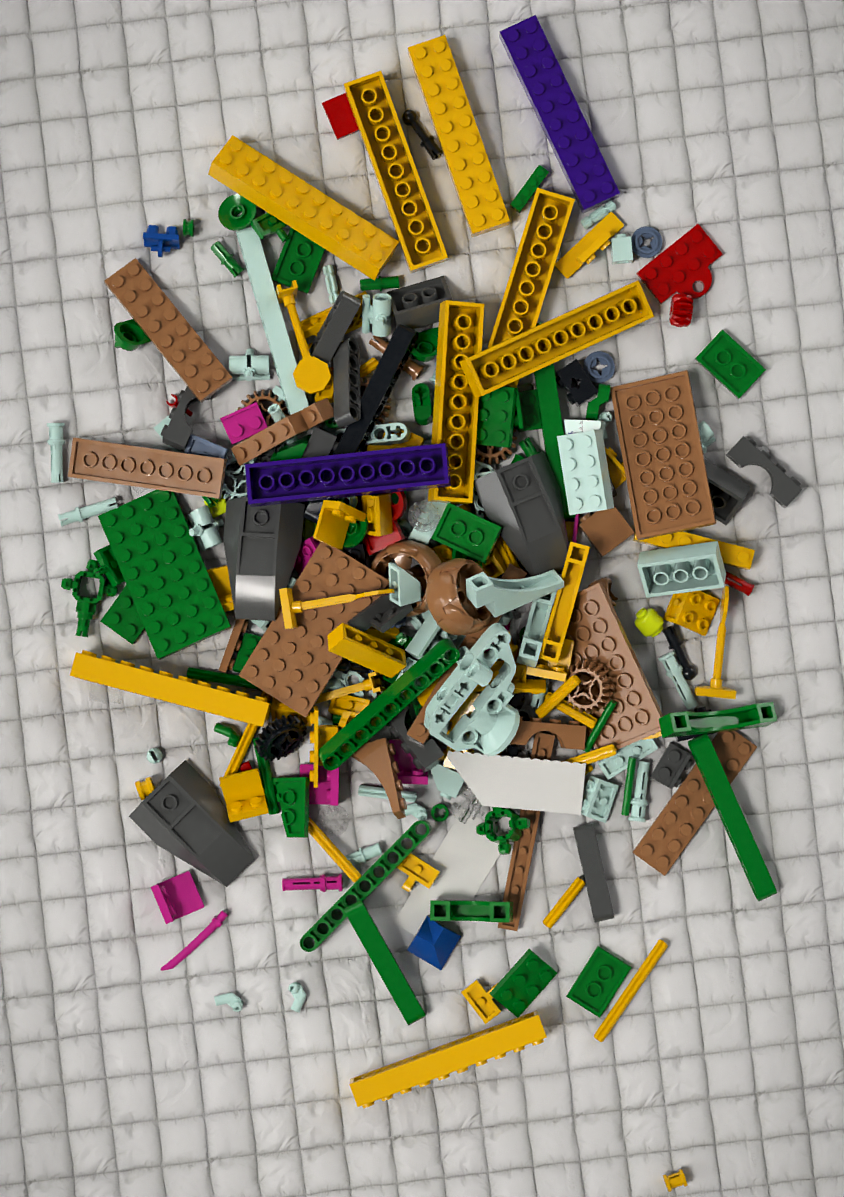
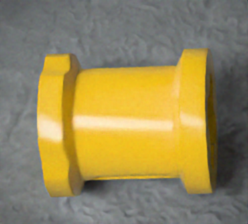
M682 1169L668 1176L666 1174L663 1175L668 1192L682 1185L684 1187L688 1186Z

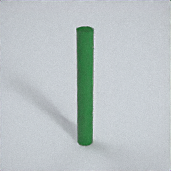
M611 699L610 703L607 704L587 739L585 750L583 751L590 752L617 705L616 701Z
M629 756L621 813L625 816H629L637 759L634 756Z

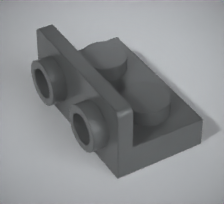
M669 743L650 777L670 789L674 786L677 788L683 778L680 776L684 769L688 770L693 761L690 759L692 755Z

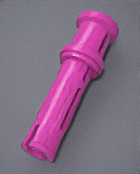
M322 874L317 878H282L283 891L320 889L322 892H326V890H339L340 892L343 891L342 874L338 876Z

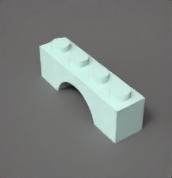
M556 591L532 602L516 663L536 667Z

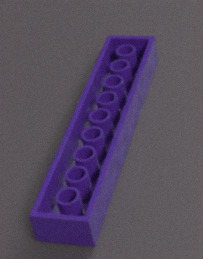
M536 15L500 31L499 38L582 213L584 214L610 200L618 198L620 192Z
M445 443L245 464L248 504L251 507L451 486L448 449Z

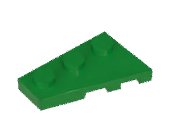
M272 778L273 785H275L277 790V802H280L282 809L281 817L286 836L288 838H308L310 778Z

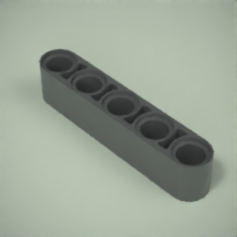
M341 291L309 349L310 356H314L329 364L360 307L361 299Z
M353 337L340 342L333 355L334 420L341 428L360 420L361 417L360 347Z
M593 823L573 827L594 922L613 919L614 913Z

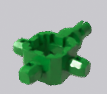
M89 559L86 567L88 572L80 571L75 575L74 581L70 578H64L61 583L63 589L70 591L73 589L72 595L77 600L78 625L75 636L88 637L90 620L93 619V615L96 613L97 604L104 600L105 594L110 597L117 596L118 588L116 586L112 587L109 584L106 586L107 580L103 575L95 576L93 571L99 568V562ZM82 577L100 579L97 598L79 596Z
M492 807L493 811L488 812L485 816V823L476 826V832L482 836L486 835L490 841L498 843V850L501 855L510 854L511 844L509 842L519 840L522 836L521 830L530 827V820L524 817L520 818V815L512 811L511 808ZM501 817L511 818L509 820L511 830H509V834H506V836L496 835L498 830L495 823H498V819H501Z

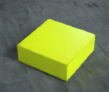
M223 494L218 503L213 501L215 506H208L213 519L226 513L227 502L223 498Z

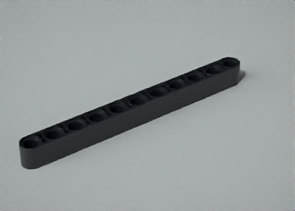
M402 324L397 326L361 398L360 420L347 426L333 455L363 451L418 340L419 332ZM339 498L325 500L338 501ZM323 500L310 501L305 510L304 518L317 524Z

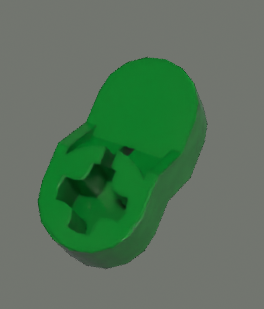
M419 383L412 388L414 417L417 424L428 425L432 421L430 390L426 384Z
M599 383L597 398L587 404V420H597L599 406L609 400L610 385Z

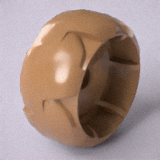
M402 540L390 544L380 551L374 558L370 569L389 580L388 563L395 560L397 566L404 569L420 582L422 592L425 593L430 572L442 561L429 546L414 542V540ZM412 558H414L420 565H414L411 567ZM426 594L421 597V601L411 603L413 610L406 617L417 616L429 610Z
M455 558L442 562L430 572L425 591L428 609L437 625L451 635L466 636L476 633L485 628L492 620V614L485 605L476 608L466 596V579L481 572L486 574L485 570L473 560Z

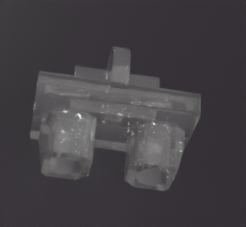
M463 786L459 796L466 800L462 806L454 802L449 811L458 821L465 824L468 818L474 820L477 814L483 816L484 812L480 810L482 805L470 788Z

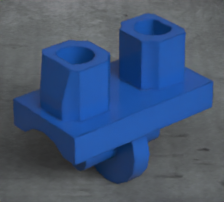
M149 225L147 232L143 233L144 247H150L151 251H158V257H163V252H171V249H180L177 227L169 226L166 229V234L159 233L158 226Z

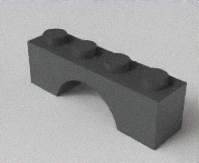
M188 386L185 391L181 390L177 399L179 404L177 408L173 407L169 415L171 421L169 425H164L161 432L164 444L182 452H185L190 436L193 434L192 428L186 422L185 413L193 403L199 401Z
M743 436L726 456L739 468L747 465H757L765 469L772 481L770 496L783 508L787 507L801 492L802 489L799 487L801 483L794 477L789 478L785 474L786 470L778 463L775 465L770 460L772 457L766 451L757 449L755 447L757 444L753 439Z
M407 705L388 722L391 727L389 731L394 738L398 737L400 739L404 752L406 754L410 753L414 758L412 762L418 770L422 769L426 773L444 760V753L433 739L427 740L425 745L407 735L408 731L404 723L409 714V706Z

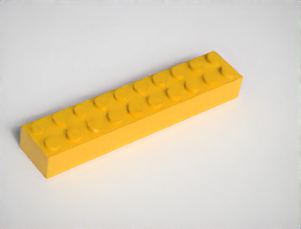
M443 35L408 47V55L471 236L475 237L509 225L510 219L446 36Z
M378 71L344 83L345 93L410 274L448 261V255L382 72Z
M233 135L211 163L208 175L374 281L393 256L399 244V241Z
M536 189L488 348L536 327L575 199L544 189ZM519 379L503 387L517 388Z
M639 280L463 359L459 363L474 397L478 398L654 317Z
M450 300L440 303L431 445L441 443L447 445L451 486L430 488L428 491L429 502L473 503L479 397H474L459 361L482 351L484 304Z
M82 650V653L76 652L70 673V676L264 728L268 725L272 704L268 703L269 700L256 696L255 699H251L249 694L240 691L232 694L230 689L221 686L213 689L211 684L198 681L195 684L192 683V679L178 676V679L173 678V674L159 670L158 674L153 673L154 669L140 665L139 669L134 668L135 664L123 660L120 661V664L115 663L116 659L104 655L101 656V659L96 658L97 654Z
M536 1010L350 1079L349 1085L357 1107L367 1108L374 1105V1101L378 1099L382 1101L389 1100L397 1092L405 1094L412 1091V1087L416 1085L424 1087L431 1084L430 1081L435 1078L443 1080L450 1077L449 1074L454 1071L462 1073L467 1071L468 1066L476 1064V1067L486 1064L487 1059L492 1057L495 1060L505 1057L506 1052L511 1050L515 1053L524 1050L525 1045L530 1043L533 1046L543 1043V1039L547 1038Z

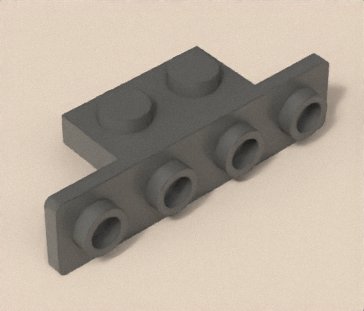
M390 594L380 596L349 620L348 625L362 632L367 631L370 627H374L381 633H384L398 621L405 618L413 608L411 604L400 607L390 601Z

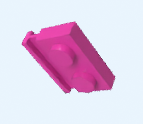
M257 402L220 418L232 445L248 439L268 427Z

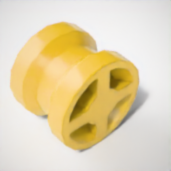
M147 777L142 782H135L141 800H144L155 789L151 777Z

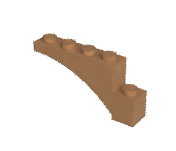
M325 398L281 419L235 445L231 450L239 466L333 418L334 410L328 398Z
M386 738L372 742L368 740L351 757L364 764L376 775L385 789L393 814L398 819L406 817L405 810L407 809V804L401 795L403 785L401 780H398L397 773L400 770L397 761H394L393 755H396L394 744L390 743Z

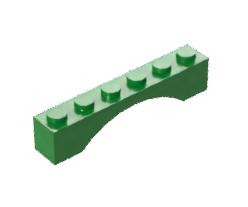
M773 702L757 703L711 712H674L659 718L662 738L759 728L777 722Z

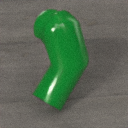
M219 722L216 723L214 732L229 737L228 745L237 747L238 742H240V736L231 727Z

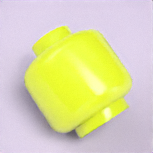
M642 608L636 613L637 618L634 624L643 636L655 637L663 630L664 620L654 608Z

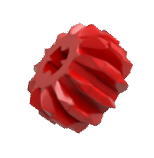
M684 293L675 294L670 305V323L676 327H687L692 319L693 298L691 295Z

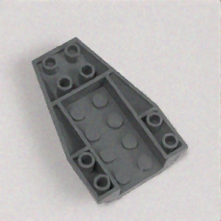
M545 452L532 455L475 479L474 487L488 520L503 528L500 536L528 574L532 577L553 569L558 575L562 574L569 543L560 488Z
M248 497L227 500L223 542L236 619L276 621L281 606L279 589L287 588L302 545L305 504L296 502L251 507L248 504Z
M186 760L129 815L158 846L226 887L255 859L234 822L230 823L228 812L214 788Z

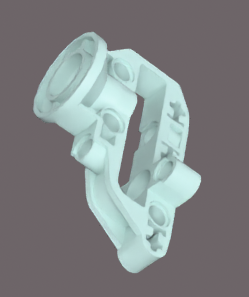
M500 623L492 624L471 649L462 646L458 650L460 652V657L456 662L458 666L426 707L424 726L432 736L455 751L459 752L475 748L488 757L495 756L511 743L520 723L519 712L508 704L514 696L512 693L515 689V684L511 681L516 672V664L509 645L511 635ZM500 658L504 660V664L499 669L498 675L489 685L488 683L493 676V671L490 668ZM479 684L485 687L473 702L475 709L470 717L464 714L449 734L443 733L442 729Z

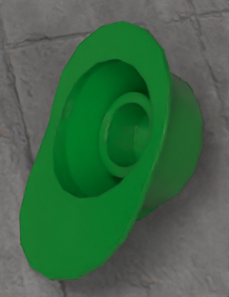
M134 319L116 323L114 326L115 348L134 351L140 345L151 342Z
M438 327L419 332L418 340L411 352L414 359L429 362L437 356Z

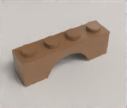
M520 717L518 730L510 743L526 745L535 733L548 731L555 735L561 748L585 750L586 726H581L579 721H569V724H561V720L550 719L549 723H544L542 718L530 717V721H522V717Z

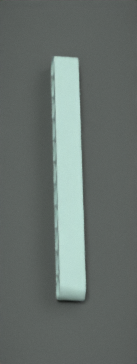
M249 226L236 231L280 386L284 391L283 396L289 415H292L309 405L305 391L296 386L293 377L297 364L260 238L254 229Z

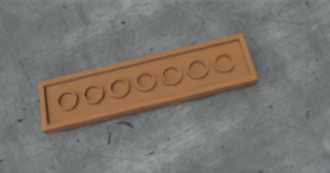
M136 258L104 281L105 285L201 403L233 380L229 372Z
M73 438L68 477L221 499L227 459Z
M735 730L718 732L711 741L730 784L757 748L756 745ZM697 764L693 766L632 852L664 876L715 807Z

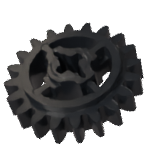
M289 714L287 718L282 715L280 719L275 718L273 722L268 723L266 728H262V733L257 735L259 739L255 740L257 744L255 749L264 760L270 759V761H273L275 758L280 760L283 756L286 758L289 753H294V750L300 747V742H303V737L307 735L305 732L307 727L297 715L293 717Z

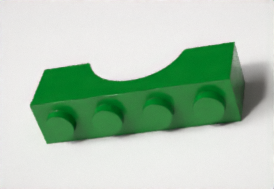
M430 900V921L513 922V902Z

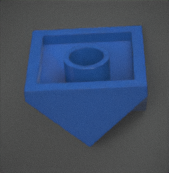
M426 916L407 951L442 970L461 935L437 921H430V917Z

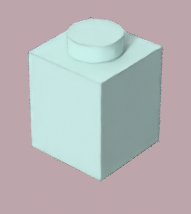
M626 234L614 235V238L610 240L612 265L632 263L631 236L626 237Z

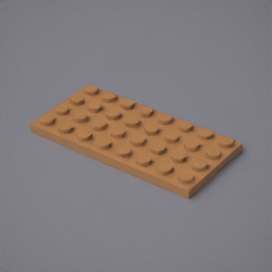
M686 370L610 387L637 540L716 524L689 372Z
M320 542L292 588L293 600L305 602L347 594L357 595L365 592L385 590L389 585V580L343 551ZM380 596L357 599L349 603L308 609L301 613H296L298 628L285 629L281 606L276 621L270 623L239 676L307 718L343 660V657L329 652L327 635L341 623L348 625L349 620Z
M602 581L578 592L565 639L574 640L571 665H575L578 661L583 663L584 660H589V662L596 661L597 666L603 664V671L609 670L606 674L607 677H613L609 683L614 685V688L610 689L614 694L609 698L616 701L617 705L593 747L596 750L614 744L616 750L660 732L659 718L663 717V714ZM583 672L584 675L587 674L590 678H594L592 674ZM592 682L587 684L583 691L587 690ZM584 695L581 696L583 699L587 701H592ZM600 709L596 713L592 711L590 715L599 720L604 709ZM586 726V732L590 736L593 729Z

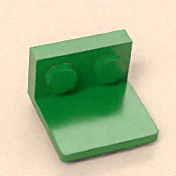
M517 389L514 428H518V432L542 429L536 389L518 392Z

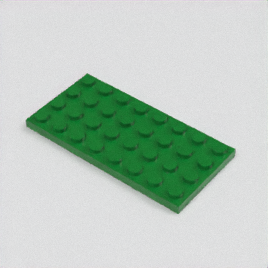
M154 490L119 506L117 509L98 516L158 660L232 628L194 537L189 534L190 528L174 492Z

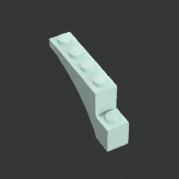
M554 569L528 578L508 580L489 577L484 572H481L466 579V596L476 608L485 605L496 618L563 588L564 581Z

